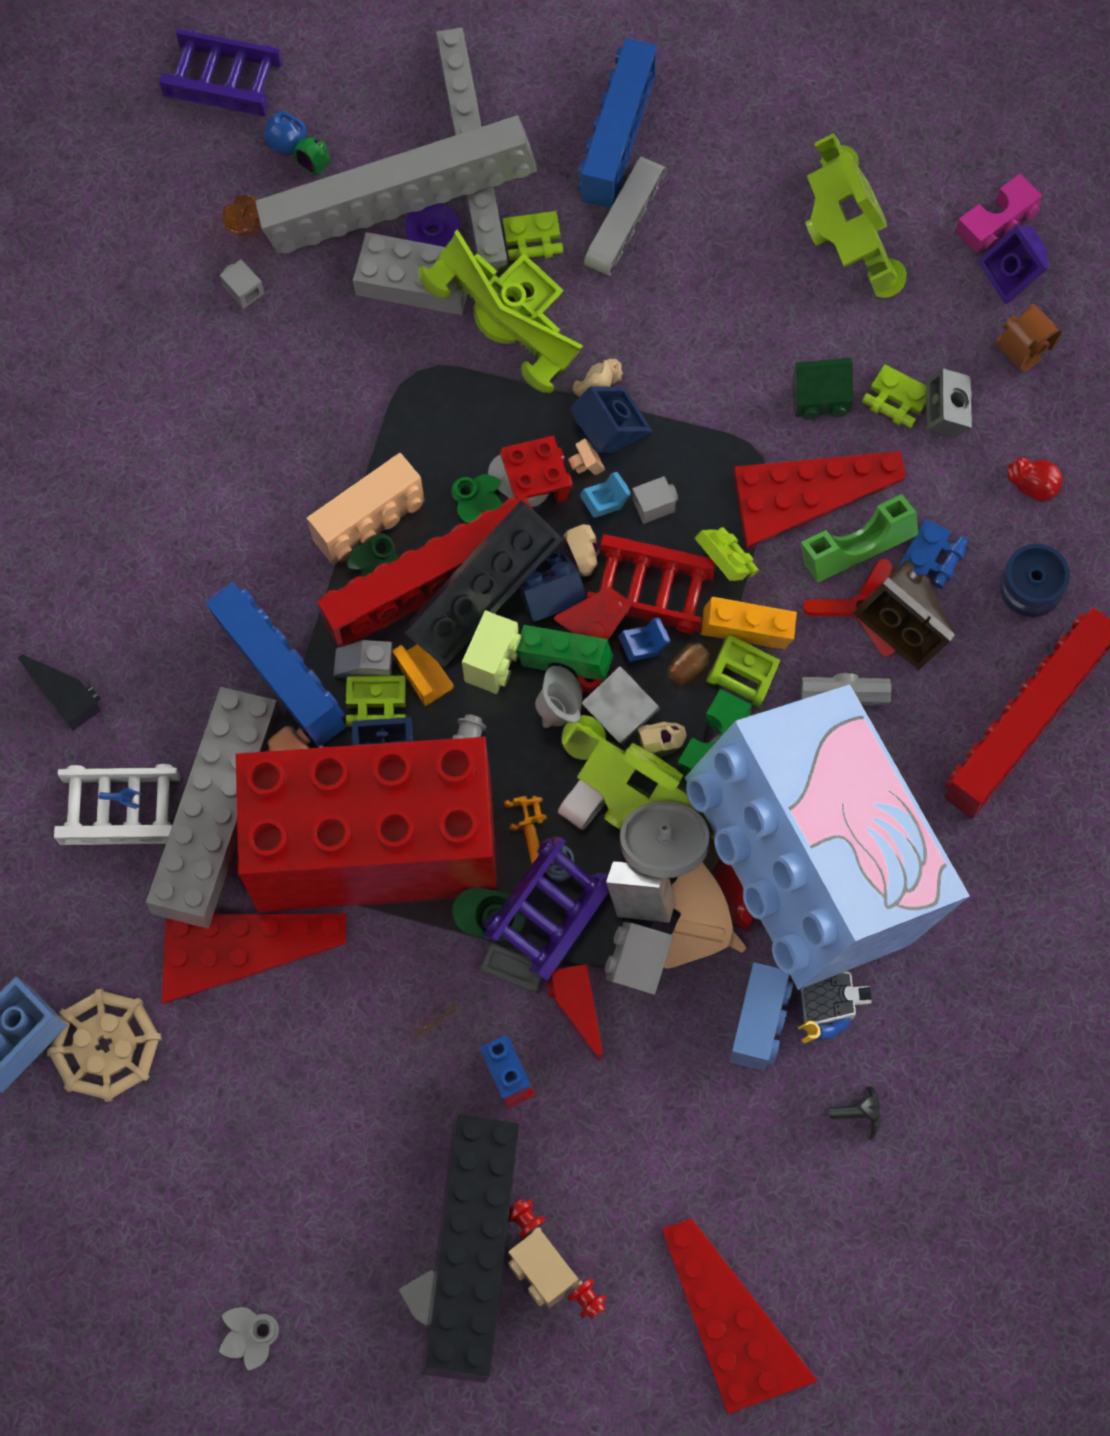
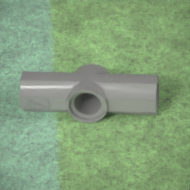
M852 673L837 674L833 678L802 677L801 700L850 685L861 705H890L891 681L890 679L859 678L858 675Z

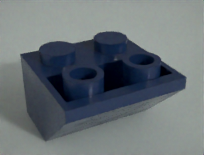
M564 552L550 553L517 589L525 609L533 622L565 611L587 599L579 571Z
M411 717L352 721L353 745L414 741Z

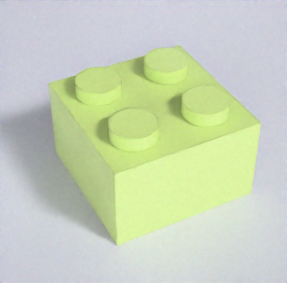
M485 610L462 660L465 682L495 694L498 693L500 686H506L511 674V670H508L512 660L517 661L518 659L516 649L520 643L521 634L518 632L517 622Z

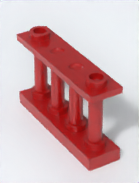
M603 534L601 556H605L607 562L599 592L607 587L612 588L618 562L622 560L632 562L635 565L627 599L633 602V605L625 616L649 622L654 618H660L663 625L676 627L680 632L700 633L702 617L695 616L694 614L702 582L706 579L713 581L716 567L715 562L708 557ZM649 567L658 568L663 571L655 606L638 603L646 568ZM678 573L689 575L692 578L683 613L666 609L674 575ZM588 591L587 598L595 595L596 593Z

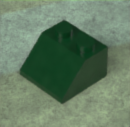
M852 358L795 363L791 385L795 417L812 420L819 417V415L830 414L832 417H842L851 412L854 401Z

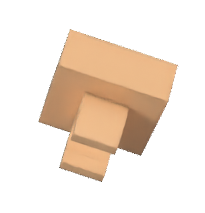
M583 439L575 444L580 454H576L568 459L573 470L576 469L577 473L580 474L589 469L595 475L605 470L598 453L589 441Z

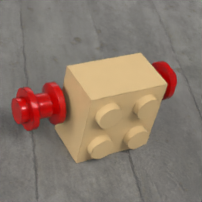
M523 1199L518 1200L509 1208L508 1223L516 1222L522 1229L519 1237L523 1241L509 1251L511 1261L508 1264L519 1281L526 1278L531 1285L527 1288L528 1292L539 1307L545 1303L550 1309L574 1289L567 1297L568 1301H577L582 1307L580 1313L582 1319L589 1316L593 1320L606 1309L603 1303L607 1300V1297L595 1294L592 1290L594 1284L592 1278L584 1283L581 1280L579 1281L541 1231L540 1226L545 1223V1217H536L531 1211L534 1203L531 1200L526 1202Z

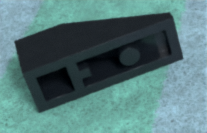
M25 655L18 657L23 667L73 731L101 711L97 703L101 698L91 685L85 688L80 680Z

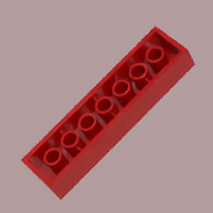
M525 495L519 498H510L501 507L493 511L482 512L477 516L476 520L468 524L463 523L455 526L449 534L441 538L434 537L427 541L425 546L415 551H406L398 560L390 564L384 563L379 565L371 574L365 577H356L347 586L325 593L317 602L323 622L337 647L355 643L421 609L520 500L524 501L532 509Z
M1092 607L1087 615L1082 612L1077 617L1068 634H1064L1059 639L1051 655H1047L1039 664L1034 676L1029 677L1025 681L1015 699L1012 698L1002 710V715L997 721L994 720L990 724L980 743L976 742L962 765L958 764L949 775V780L944 786L948 789L944 798L971 819L976 816L1110 649V619L1094 607Z

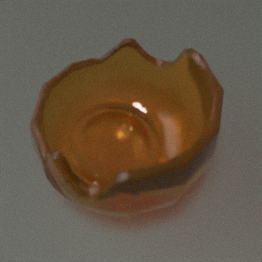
M251 194L235 196V200L223 208L222 221L225 228L240 236L256 234L261 229L256 200L259 199Z

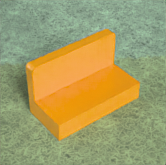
M418 644L407 651L402 645L392 650L395 663L425 706L454 688L453 683L438 661Z

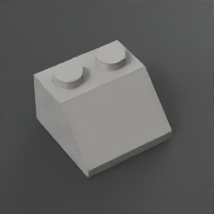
M623 922L622 927H618L614 936V944H616L614 954L609 956L605 965L606 980L655 995L673 935L633 923Z

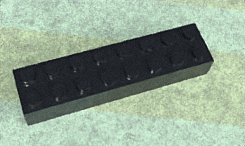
M457 1114L453 1123L421 1369L422 1375L485 1383L490 1377L519 1123Z

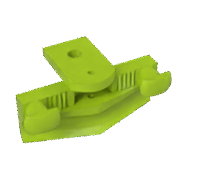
M457 229L449 244L438 256L435 264L429 270L423 265L419 267L418 278L421 285L431 295L440 299H446L450 297L451 293L447 285L452 280L457 283L462 290L466 291V294H470V298H474L476 301L473 306L475 322L480 331L486 337L498 343L514 344L517 340L521 341V345H525V349H529V353H533V357L538 359L533 366L528 361L522 363L521 373L524 380L536 390L544 393L553 392L554 385L550 380L555 375L559 377L583 347V345L559 333L560 329L543 314L564 290L524 253L498 278L495 275L497 271L478 253L473 256ZM523 286L531 290V297L526 298V291Z

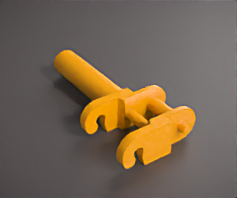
M526 796L514 798L512 802L509 800L505 801L504 806L514 807L520 805L523 808L524 821L519 822L516 826L511 824L509 828L510 831L524 829L531 864H533L539 855L537 851L540 845L536 828L532 823L538 822V824H541L543 820L547 819V816L541 813L539 805L543 801L541 797L533 796L532 799H527ZM533 805L535 816L529 817L527 806Z

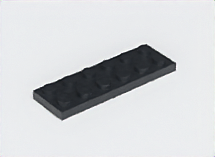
M520 500L402 628L403 632L442 666L446 667L474 636L485 610L495 614L563 538L524 501Z

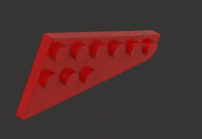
M901 451L735 466L733 473L746 550L754 547L761 541L770 540L784 531L798 528L834 512L839 507L853 504L862 497L872 493L875 494L904 481L906 475Z
M346 913L213 914L209 929L166 918L161 1003L165 1005L174 1000L192 996L308 956H314L346 945L347 915Z
M692 1218L662 1229L727 1414L818 1382Z

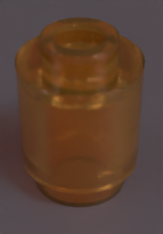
M689 642L669 662L670 666L666 670L678 684L683 686L686 682L690 683L710 663L707 658L710 654L700 643L694 645Z

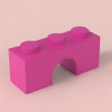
M1019 174L999 190L996 202L1003 208L1004 211L1002 213H990L978 204L959 218L955 232L977 254L983 249L988 251L999 241V237L1005 233L1007 234L1016 225H1019V222L1023 219L1030 220L1039 212L1042 195Z

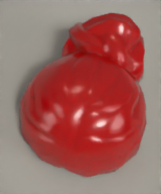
M1018 457L1015 461L1008 464L1007 476L1009 481L1016 485L1023 494L1039 502L1050 501L1060 492L1063 476L1059 467L1047 460L1030 461L1027 458Z

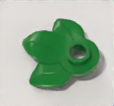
M482 474L475 479L469 477L460 478L453 484L452 496L458 503V515L465 523L468 524L476 520L477 516L484 511H493L502 506L501 500L494 493L500 487L501 480L492 475ZM465 489L471 491L469 495L461 494V492Z

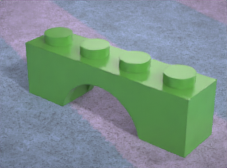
M902 494L878 505L869 522L851 535L836 537L825 530L802 541L801 548L804 566L819 583L917 536V513Z

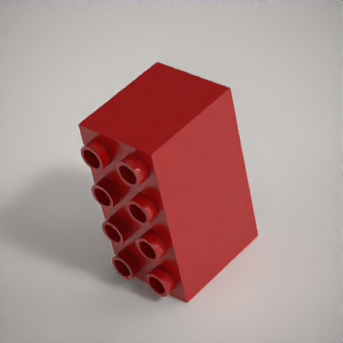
M485 737L235 754L238 874L258 912L456 899L463 891L470 888H485L498 891L492 787Z

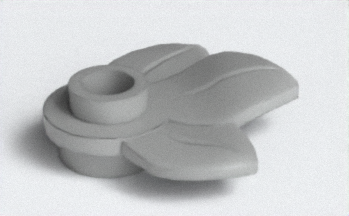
M245 1307L234 1308L225 1312L222 1318L232 1331L223 1340L219 1349L220 1354L230 1358L244 1357L245 1366L249 1371L263 1365L269 1355V1346L276 1341L279 1335V1325L275 1318L268 1314L256 1315L249 1308ZM266 1324L269 1327V1333L261 1337L258 1334V1328L260 1325Z

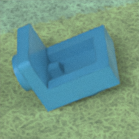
M614 472L611 473L606 482L584 488L579 496L595 518L620 510L631 495V492L619 473Z

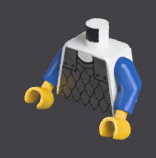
M845 971L802 988L804 1024L798 1026V1029H805L808 1033V1036L803 1038L802 1042L808 1043L814 1039H833L848 1028L850 1020H853L856 1015L855 1005L871 1004L870 986L853 987L851 973Z

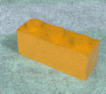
M711 597L703 609L701 635L725 639L730 634L749 644L786 649L794 640L797 612Z

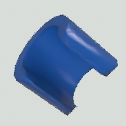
M124 788L120 793L100 792L98 797L102 800H114L127 807L138 809L140 805L132 803V799L135 795L142 794L133 789Z

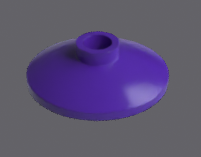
M437 203L425 207L421 211L410 212L405 225L406 234L410 241L446 247L453 238L454 232L457 229L460 232V221L458 215L451 207L443 203ZM431 228L438 229L435 233L428 232Z

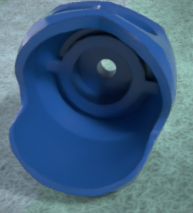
M278 111L269 118L263 133L264 143L272 151L280 155L289 156L294 153L293 150L298 142L306 137L307 129L305 124L298 118L285 111Z

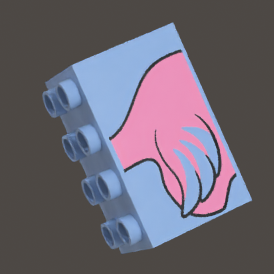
M850 685L735 721L685 777L687 781V796L691 805L697 811L704 813L715 833L714 842L718 856L725 864L732 865L744 888L743 899L747 910L754 918L761 919L773 942L772 953L777 966L784 973L791 975L798 990L911 945L969 897L967 890Z

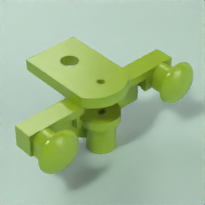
M833 133L814 143L822 156L820 162L823 168L807 175L815 195L811 219L805 222L806 227L816 246L827 241L836 246L844 267L863 259L869 269L867 275L877 297L889 298L895 296L905 286L907 279L906 269L898 260L887 257L877 231L887 227V223L868 180L858 167L859 159L857 153L851 147L841 145ZM854 196L864 213L849 220L841 202Z
M582 715L578 721L574 723L568 722L565 725L561 743H563L565 750L574 758L587 760L577 778L601 792L608 807V811L604 815L605 820L621 830L627 816L640 806L659 801L676 802L695 810L706 822L710 838L715 839V833L704 813L693 808L688 799L687 791L678 786L683 774L634 743L624 752L606 741V733L602 724L591 716ZM635 769L658 783L651 796L628 781Z

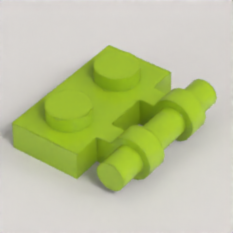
M557 211L503 218L506 245H518L517 249L508 250L509 261L517 260L523 253L528 258L540 256L552 258L554 254L563 253L562 242L551 244L550 241L561 239ZM542 241V245L527 247L526 243Z
M884 364L870 389L879 395L874 397L866 393L862 400L863 404L870 407V411L876 414L880 412L892 418V422L899 426L903 424L912 428L916 418L908 415V412L912 411L918 415L921 414L927 404L926 385ZM889 399L901 405V407L897 409L885 402Z
M724 527L719 530H702L695 537L696 541L730 581L743 580L747 575L753 577L759 572V569L753 563L754 558L741 549L737 544L738 539L734 534H729Z
M347 676L346 705L347 708H358V715H346V726L352 727V721L406 717L405 714H394V707H406V677ZM384 707L383 715H368V708Z

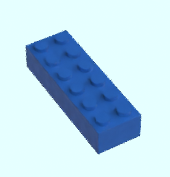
M626 37L623 48L618 47L615 56L617 66L615 70L611 69L607 85L610 86L608 93L603 92L600 102L602 112L601 115L596 114L593 123V131L595 133L593 138H588L585 148V154L588 155L586 161L581 160L578 169V177H580L578 191L581 192L582 202L611 209L616 201L656 76V44Z
M234 582L230 583L206 601L205 604L230 639L307 733L317 748H319V746L324 745L346 728L341 719L345 715L338 706V702L332 694L321 685V681L315 673L307 668L298 652L290 647L281 631L273 626L264 610L256 605L255 600L247 589L243 587L239 590Z

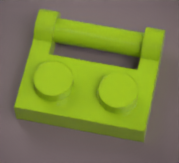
M729 634L724 640L706 682L712 685L717 683L750 700V704L759 708L781 660ZM724 667L759 684L757 689L754 690L723 674Z

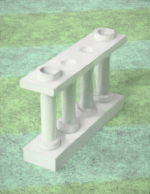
M158 764L155 768L85 769L83 766L71 765L67 769H58V776L62 782L69 783L67 822L64 823V826H55L54 838L59 845L166 844L172 828L171 823L168 822L170 781L181 780V775L177 768H173L169 764ZM99 782V796L100 792L110 793L111 782H128V788L140 792V782H158L156 821L153 822V825H141L138 822L139 808L127 807L126 822L123 825H112L109 823L110 800H102L98 797L97 822L93 826H82L79 823L81 783ZM135 795L132 803L139 805L140 795Z

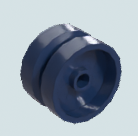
M1034 543L1022 546L1012 554L1001 576L999 590L1003 601L1012 611L1021 616L1035 618L1047 615L1057 607L1069 584L1070 570L1067 561L1059 551L1048 545Z

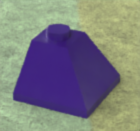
M1016 225L979 258L977 262L1003 302L1007 304L1048 269L1047 248L1033 227Z

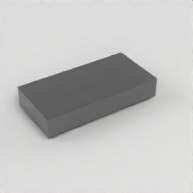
M490 943L479 970L481 973L534 993L537 992L541 982L540 978H537L528 971L533 965L531 958Z

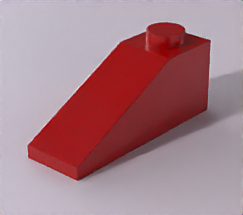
M587 964L554 970L551 975L552 980H546L549 999L555 998L556 1006L597 1060L603 1059L602 1044Z

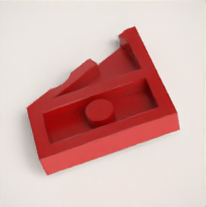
M607 587L556 615L554 620L574 634L608 640L633 605V602L613 588Z

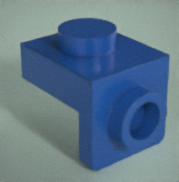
M660 618L652 619L645 627L625 630L618 636L630 662L658 656L670 643L668 632Z

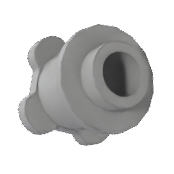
M465 715V718L458 719V733L453 735L452 739L481 737L482 731L486 730V725L482 723L480 717Z

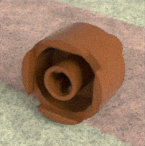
M1032 304L1019 318L1014 315L1004 324L1003 328L1006 331L995 341L994 345L1017 368L1024 372L1042 360L1040 356L1047 348L1051 351L1056 346L1062 336V331L1035 304Z

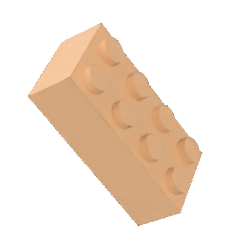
M401 453L397 454L307 517L314 543L332 565L339 561H346L356 546L367 544L372 536L379 534L384 529L393 528L401 517L408 512L413 513L422 506L425 499L421 477Z

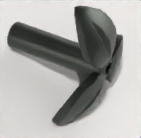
M867 1086L869 1098L864 1099L859 1105L830 1107L829 1113L831 1119L867 1117L872 1124L869 1140H873L881 1122L879 1113L880 1102L874 1088Z

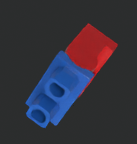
M508 1034L479 1047L507 1109L535 1096Z

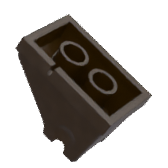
M904 561L853 613L918 670L942 650L955 635L931 589L930 579L924 574L921 576L914 573V565L909 561Z

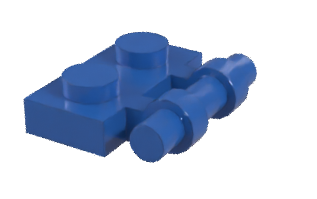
M925 519L900 565L904 561H909L914 565V573L921 576L924 574L927 577L929 572L937 575L933 585L942 589L946 581H950L953 577V569L958 560L963 559L966 553L965 547L969 540L959 536L955 543H950L947 539L951 531ZM941 551L948 554L943 564L935 562Z

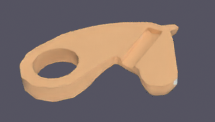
M703 862L691 872L678 876L671 887L676 901L674 909L681 916L671 934L673 938L664 968H673L701 959L727 947H732L742 953L746 947L733 931L727 901L716 879Z

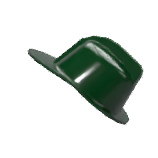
M470 888L463 891L455 899L452 907L456 925L467 934L485 938L482 935L487 929L485 928L486 922L494 913L500 911L511 894L485 888ZM517 911L508 926L519 933L523 928L525 915ZM500 935V937H499L497 940H506V939L503 938V937Z

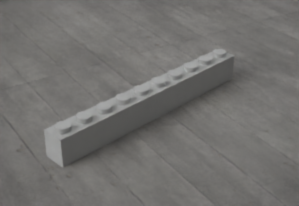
M463 27L437 31L438 51L455 136L480 128L482 125ZM490 186L477 190L474 194L466 195L476 253L497 271L495 275L498 277L508 269V262L494 188Z

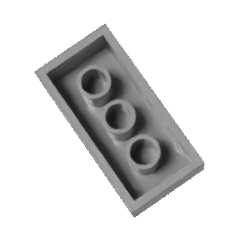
M366 232L353 278L356 295L458 315L463 314L468 295L465 290H462L452 280L447 285L451 292L450 297L440 299L431 295L419 281V267L423 265L429 270L445 247Z

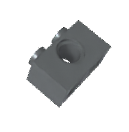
M943 368L926 379L927 430L950 437H957L972 428L971 376Z

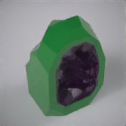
M304 138L298 142L293 150L295 161L300 167L313 175L320 174L330 163L329 152L324 141H319L315 138Z

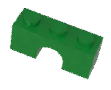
M529 625L523 626L521 640L516 649L523 667L547 671V669L552 667L553 663H561L574 669L578 677L600 681L606 680L613 658L607 639Z
M720 689L706 713V724L717 729L721 737L735 721L751 716L752 705ZM692 737L678 761V771L686 776L720 737L712 743H703Z

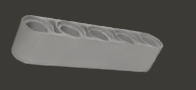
M644 157L638 159L585 256L584 266L607 276L612 274L610 273L612 266L617 265L623 254V251H621L625 243H629L635 232L634 226L637 222L641 221L647 210L645 206L649 200L652 201L656 194L660 179L663 180L667 169L665 166Z

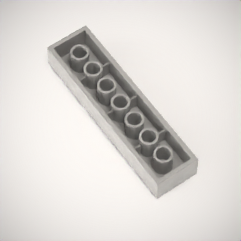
M220 687L146 900L151 914L209 929L238 842L235 754L265 752L269 749L268 740L274 734L280 714L277 700Z

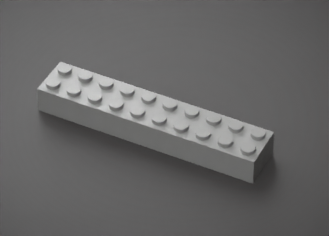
M517 115L256 200L261 228L277 253H291L307 245L319 244L325 239L344 236L347 232L356 229L369 228L373 224L384 220H393L400 215L412 211L418 212L425 207L437 203H446L452 198L474 194L477 190L486 187L499 186L505 181L526 177L530 173L536 172L537 168L529 140Z

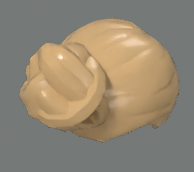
M615 358L604 360L603 363L591 366L584 381L576 380L574 382L573 392L580 397L590 386L610 387L611 384L621 381L623 374L621 363Z

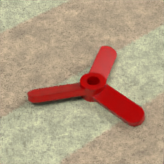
M881 559L875 563L858 595L853 597V599H810L804 603L803 611L808 616H852L860 621L882 655L892 656L896 652L895 649L853 614L857 609L856 605L861 604L889 577L892 572V564L889 560Z

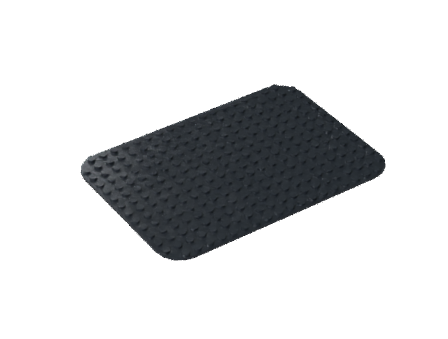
M437 365L415 372L397 388L389 402L365 477L399 453L405 457L421 477L425 499L422 506L413 513L408 512L401 517L393 528L384 529L379 533L387 535L393 540L395 553L401 556L406 551H415L425 546L426 542L434 537L441 538L449 534L459 524H467L458 515V503L452 496V486L458 479L463 477L475 479L482 474H488L489 465L494 458L500 455L501 449L504 447L554 436L558 448L562 449L564 467L566 472H569L571 475L573 488L569 491L567 501L557 503L554 493L551 492L544 502L532 507V509L562 538L570 529L583 524L590 525L600 552L596 557L597 565L592 574L580 576L587 597L588 591L593 593L599 592L607 559L605 556H601L603 534L710 558L696 541L695 537L702 530H719L724 527L729 534H734L738 539L737 544L741 549L753 557L756 545L746 550L733 470L735 466L766 463L763 456L748 441L730 433L641 412L652 429L649 435L616 452L598 453L605 468L603 472L595 475L587 469L578 474L576 469H572L568 459L576 454H580L575 445L583 439L589 441L569 409L579 398L578 396L556 390L551 393H544L527 383L462 367ZM618 472L630 490L631 495L620 510L594 518L579 495L584 488L604 483L611 473ZM665 476L668 485L673 484L678 495V500L675 503V512L643 524L632 500L633 488ZM467 489L461 492L462 495H469L471 493ZM499 490L494 492L502 504L509 499ZM562 540L551 553L564 552L570 559ZM378 544L376 545V551L383 554L384 547ZM347 560L337 562L326 593L347 586L352 579L362 576L361 570L349 569L347 567ZM622 560L618 562L612 588L627 598L635 565L632 562ZM716 565L713 581L706 579L702 582L694 615L703 618V609L711 597L741 602L748 575L743 580L730 581ZM654 567L646 568L638 603L655 606L663 575L661 569ZM680 573L674 575L666 609L683 613L692 579L689 575ZM518 590L495 612L496 615L517 622L519 634H521L524 625L572 633L554 620L555 616L562 612L533 622L525 609ZM419 610L361 640L392 642L393 650L400 645L406 651L417 645V643L408 637L402 628ZM319 612L304 657V664L315 673L324 689L328 690L338 702V706L345 714L341 719L346 726V715H358V708H347V678H334L333 676L336 648L338 647L323 622L321 612ZM624 616L608 639L613 658L606 678L617 668L621 667L659 706L660 709L644 725L666 722L678 723L684 726L686 738L683 746L675 754L660 758L678 771V761L691 738L693 737L703 742L707 728L706 713L715 699L718 688L717 683L712 685L706 682L725 639L701 635V629L700 633H683L678 631L676 627L663 625L670 639V643L658 656L630 662L618 636L625 630L645 627L650 622ZM470 640L446 667L440 664L453 683L454 688L432 703L425 706L406 679V707H394V714H405L406 717H411L414 728V741L452 739L453 735L458 733V719L465 718V715L480 717L482 723L486 725V730L482 731L481 737L486 739L491 776L497 885L499 892L511 894L532 865L524 829L510 831L509 828L511 824L516 826L519 822L524 821L523 808L520 805L514 807L504 806L505 801L509 800L512 802L514 798L526 796L527 799H532L533 796L543 799L539 805L542 815H546L547 819L543 820L541 824H538V822L532 823L536 828L539 845L551 837L563 838L566 841L564 846H567L574 855V863L589 875H595L596 873H606L609 875L613 861L628 863L621 851V830L604 819V815L608 811L606 803L584 830H581L558 813L563 801L580 781L577 776L587 760L574 758L565 750L563 743H561L562 732L567 723L562 726L552 725L548 728L542 725V717L536 709L535 702L543 688L545 670L523 667L518 657L517 661L512 660L508 670H511V674L506 686H500L497 694L479 688L464 680L462 660L471 643ZM394 661L392 676H404ZM561 663L552 664V666H561L563 668H566L575 677H577L575 670L571 667ZM585 679L587 682L595 681L594 679ZM587 692L582 693V702H583L591 693H587ZM581 703L580 716L585 715L595 718ZM384 707L368 708V715L384 714ZM287 710L281 729L285 726H291L297 731L301 726ZM346 726L345 729L322 746H353L352 727ZM603 726L606 733V741L626 752L632 743L640 746L637 731L621 745ZM661 731L663 743L670 742L672 735L668 731ZM311 740L308 744L309 748H317ZM636 769L628 780L650 796L658 785L657 782ZM683 775L678 786L686 791L687 781L685 779L686 776ZM533 805L527 806L529 817L535 816ZM546 872L542 875L573 900L578 899L584 891L583 884L572 876L565 881L557 882L549 878ZM537 886L532 889L525 901L556 925L561 924L567 916L566 909ZM608 892L561 961L578 966L587 964V966L605 967L609 956L614 954L616 948L614 936L618 927H622L623 922L651 929L654 921L617 917L610 892ZM455 899L356 905L516 948L507 940L495 941L463 932L456 925L453 918L452 907ZM525 916L523 928L518 934L539 950L544 949L550 940L549 934Z

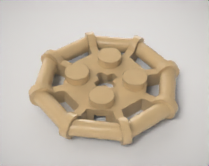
M101 988L96 989L95 993L65 1010L62 1008L60 1010V1017L68 1026L51 1042L50 1048H47V1056L51 1057L65 1084L64 1089L69 1093L75 1091L110 1102L115 1096L150 1078L148 1075L158 1042L162 1039L161 1034L156 1031L143 1007L144 1001L140 998L132 999L105 992ZM105 1004L126 1009L127 1012L122 1017L107 1014ZM95 1006L98 1007V1014L82 1023L75 1018ZM133 1016H135L144 1033L143 1036L135 1037L128 1024ZM71 1023L77 1027V1031L73 1035L72 1046L63 1047ZM99 1039H112L113 1043L109 1045L110 1051L106 1053L102 1049L97 1051L96 1047L99 1045ZM138 1044H145L137 1067L132 1063L134 1050H136ZM74 1054L80 1066L76 1074H73L64 1055ZM127 1067L133 1071V1073L111 1085V1076ZM87 1073L103 1077L104 1084L103 1086L82 1081V1078Z

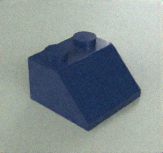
M590 386L569 408L575 417L576 423L583 429L597 453L616 452L652 432V429L625 387Z

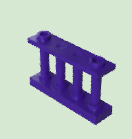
M177 29L176 36L179 47H182L183 50L175 74L162 73L159 84L163 96L260 116L266 115L268 105L262 90L270 65L282 66L280 49L270 45L261 46L202 34L194 30ZM194 50L209 53L199 80L185 78ZM219 55L234 58L225 85L210 83ZM245 60L260 63L251 90L236 88Z
M561 837L548 838L540 845L537 851L539 855L500 911L494 913L485 924L487 929L482 935L486 939L495 941L501 935L532 959L531 963L533 965L528 971L537 978L544 980L550 978L609 892L606 883L608 874L596 873L595 875H589L560 852L566 842ZM552 861L583 884L584 891L578 899L573 900L542 876ZM535 886L566 909L567 916L561 924L556 925L525 901ZM517 911L521 912L549 934L550 940L544 949L539 950L508 926Z

